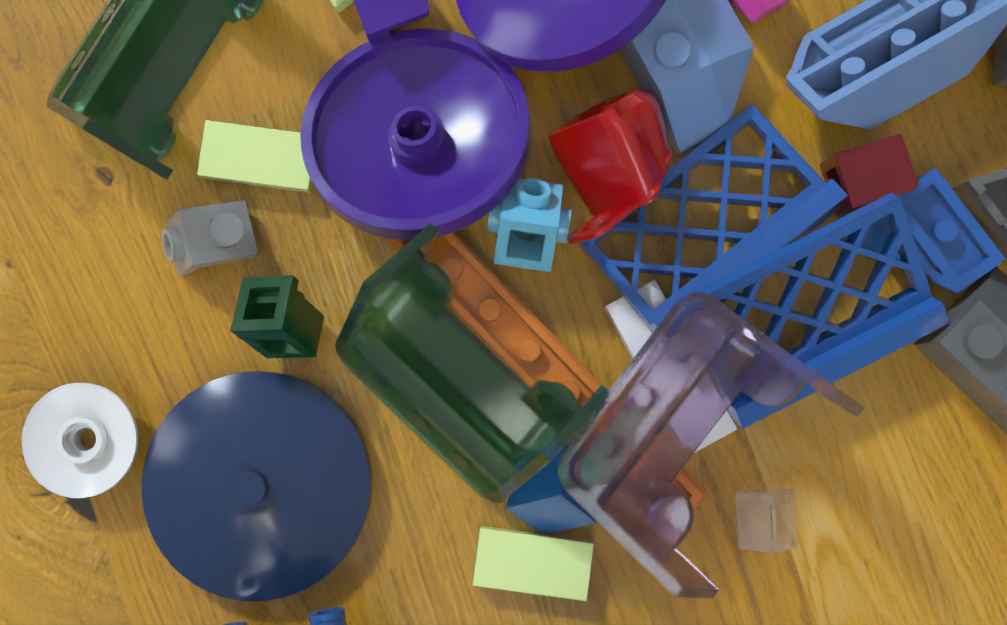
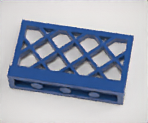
M751 104L667 170L657 198L680 200L677 227L644 224L645 207L647 206L644 205L638 207L605 234L594 239L579 242V246L647 324L652 334L666 349L683 334L692 329L681 299L809 235L838 211L848 195L833 179L826 183L757 108ZM749 125L764 141L763 158L731 155L732 138ZM724 145V155L712 154ZM772 150L780 159L771 158ZM699 164L723 166L721 192L688 190L689 172ZM730 167L762 169L761 195L728 193ZM770 170L793 172L807 188L794 198L769 196ZM682 178L681 189L669 188ZM686 202L720 203L718 229L684 228ZM727 204L760 207L758 227L750 233L725 231ZM768 208H779L777 212L767 219ZM639 212L638 223L626 222ZM613 232L637 234L634 262L610 260L597 244ZM643 235L676 238L674 266L640 263ZM683 238L716 241L715 261L707 268L681 266ZM724 242L737 243L723 254ZM620 271L633 272L632 285ZM639 273L673 276L671 296L654 310L637 292ZM680 277L693 278L679 289ZM724 298L702 309L705 318L728 299Z
M889 193L681 299L717 384L715 389L731 417L743 429L950 323L944 303L932 297L901 198L893 193ZM887 216L891 231L881 252L861 246L870 224ZM848 235V238H847L846 241H845V240H842V238H844V237H846V236ZM830 244L843 248L829 279L808 272L818 250ZM857 253L877 260L863 290L843 284ZM897 253H899L900 259L895 258ZM796 262L794 267L789 266L790 264ZM891 266L904 269L910 288L890 298L878 295ZM777 271L790 275L778 305L756 298L765 277ZM804 280L825 286L812 316L791 310ZM744 288L742 294L737 292ZM839 292L858 297L859 300L851 318L839 324L827 321ZM724 298L738 302L726 331L709 327L702 312V309ZM751 307L773 313L761 342L739 336ZM787 318L808 324L800 344L788 350L775 347ZM714 339L721 340L719 348H717ZM735 345L757 351L749 370L730 379L726 365Z

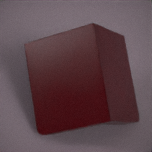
M902 133L837 152L819 164L824 181L827 183L833 179L848 195L835 213L836 217L854 212L889 193L901 195L911 192L918 187Z

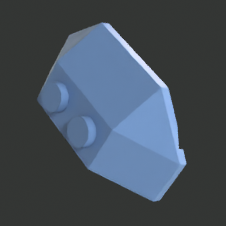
M666 0L651 23L637 37L619 49V52L640 89L651 91L658 98L667 137L679 156L703 143L731 121L754 45L728 0Z
M866 0L804 35L795 55L792 69H789L786 76V85L820 120L872 130L970 74L1006 27L1007 0Z

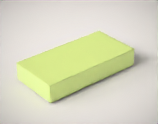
M205 120L197 172L199 177L202 179L312 193L313 182L307 173L303 161L299 132Z
M480 526L472 586L587 601L594 543L590 540Z

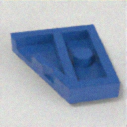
M933 168L917 179L918 187L915 190L898 196L901 198L927 281L951 293L958 294L1001 264L1006 258L937 168ZM887 216L870 224L861 246L881 252L891 231ZM897 253L895 258L900 259L899 253Z

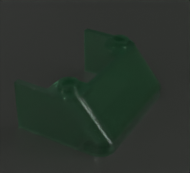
M108 0L52 87L47 99V107L168 180L173 170L159 162L168 155L176 141V133L172 131L174 120L167 113L224 23H235L242 18L246 21L250 20L260 10L264 0Z
M430 223L362 283L335 343L336 352L347 369L474 491L491 502L501 503L550 463L611 393L601 385L579 405L572 391L559 382L538 380L530 388L526 386L447 311L452 302L450 279L442 268L425 260L429 249L439 233Z

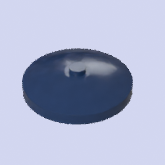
M254 371L230 374L208 382L189 393L168 413L158 427L147 451L143 467L142 502L148 528L161 553L183 577L196 586L218 596L240 601L252 602L280 599L305 590L323 579L352 549L363 530L369 513L373 486L372 468L366 443L354 420L339 402L318 386L298 377L276 372Z

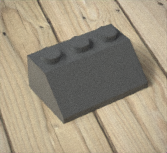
M996 266L976 280L946 311L949 324L920 338L914 345L1007 434V276Z

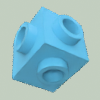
M518 178L508 195L489 212L487 232L498 233L494 264L551 272L556 242L567 243L571 220V209L561 208L563 185L547 183L537 178Z

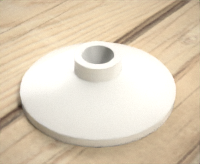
M93 383L66 384L45 394L31 409L22 432V452L30 473L49 491L69 498H86L99 495L117 485L132 467L139 443L137 423L126 402L110 389ZM87 428L92 430L96 436V443L90 450L81 443V435Z

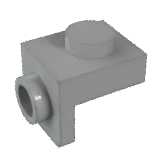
M245 200L179 209L168 220L166 229L162 231V245L165 256L170 263L175 262L179 276L192 274L197 268L249 260L258 255Z

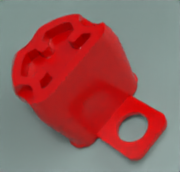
M631 88L617 96L609 97L573 117L567 124L548 134L551 147L558 162L590 210V214L594 216L567 237L569 244L594 239L605 234L638 207L647 205L658 197L673 152L668 145L659 100L651 91Z

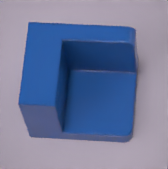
M570 444L519 458L514 469L507 509L541 534L595 524L597 522L604 472Z

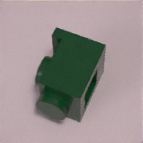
M294 275L243 278L230 331L267 359L311 358L317 355L324 315L305 299V295L297 290L299 280Z

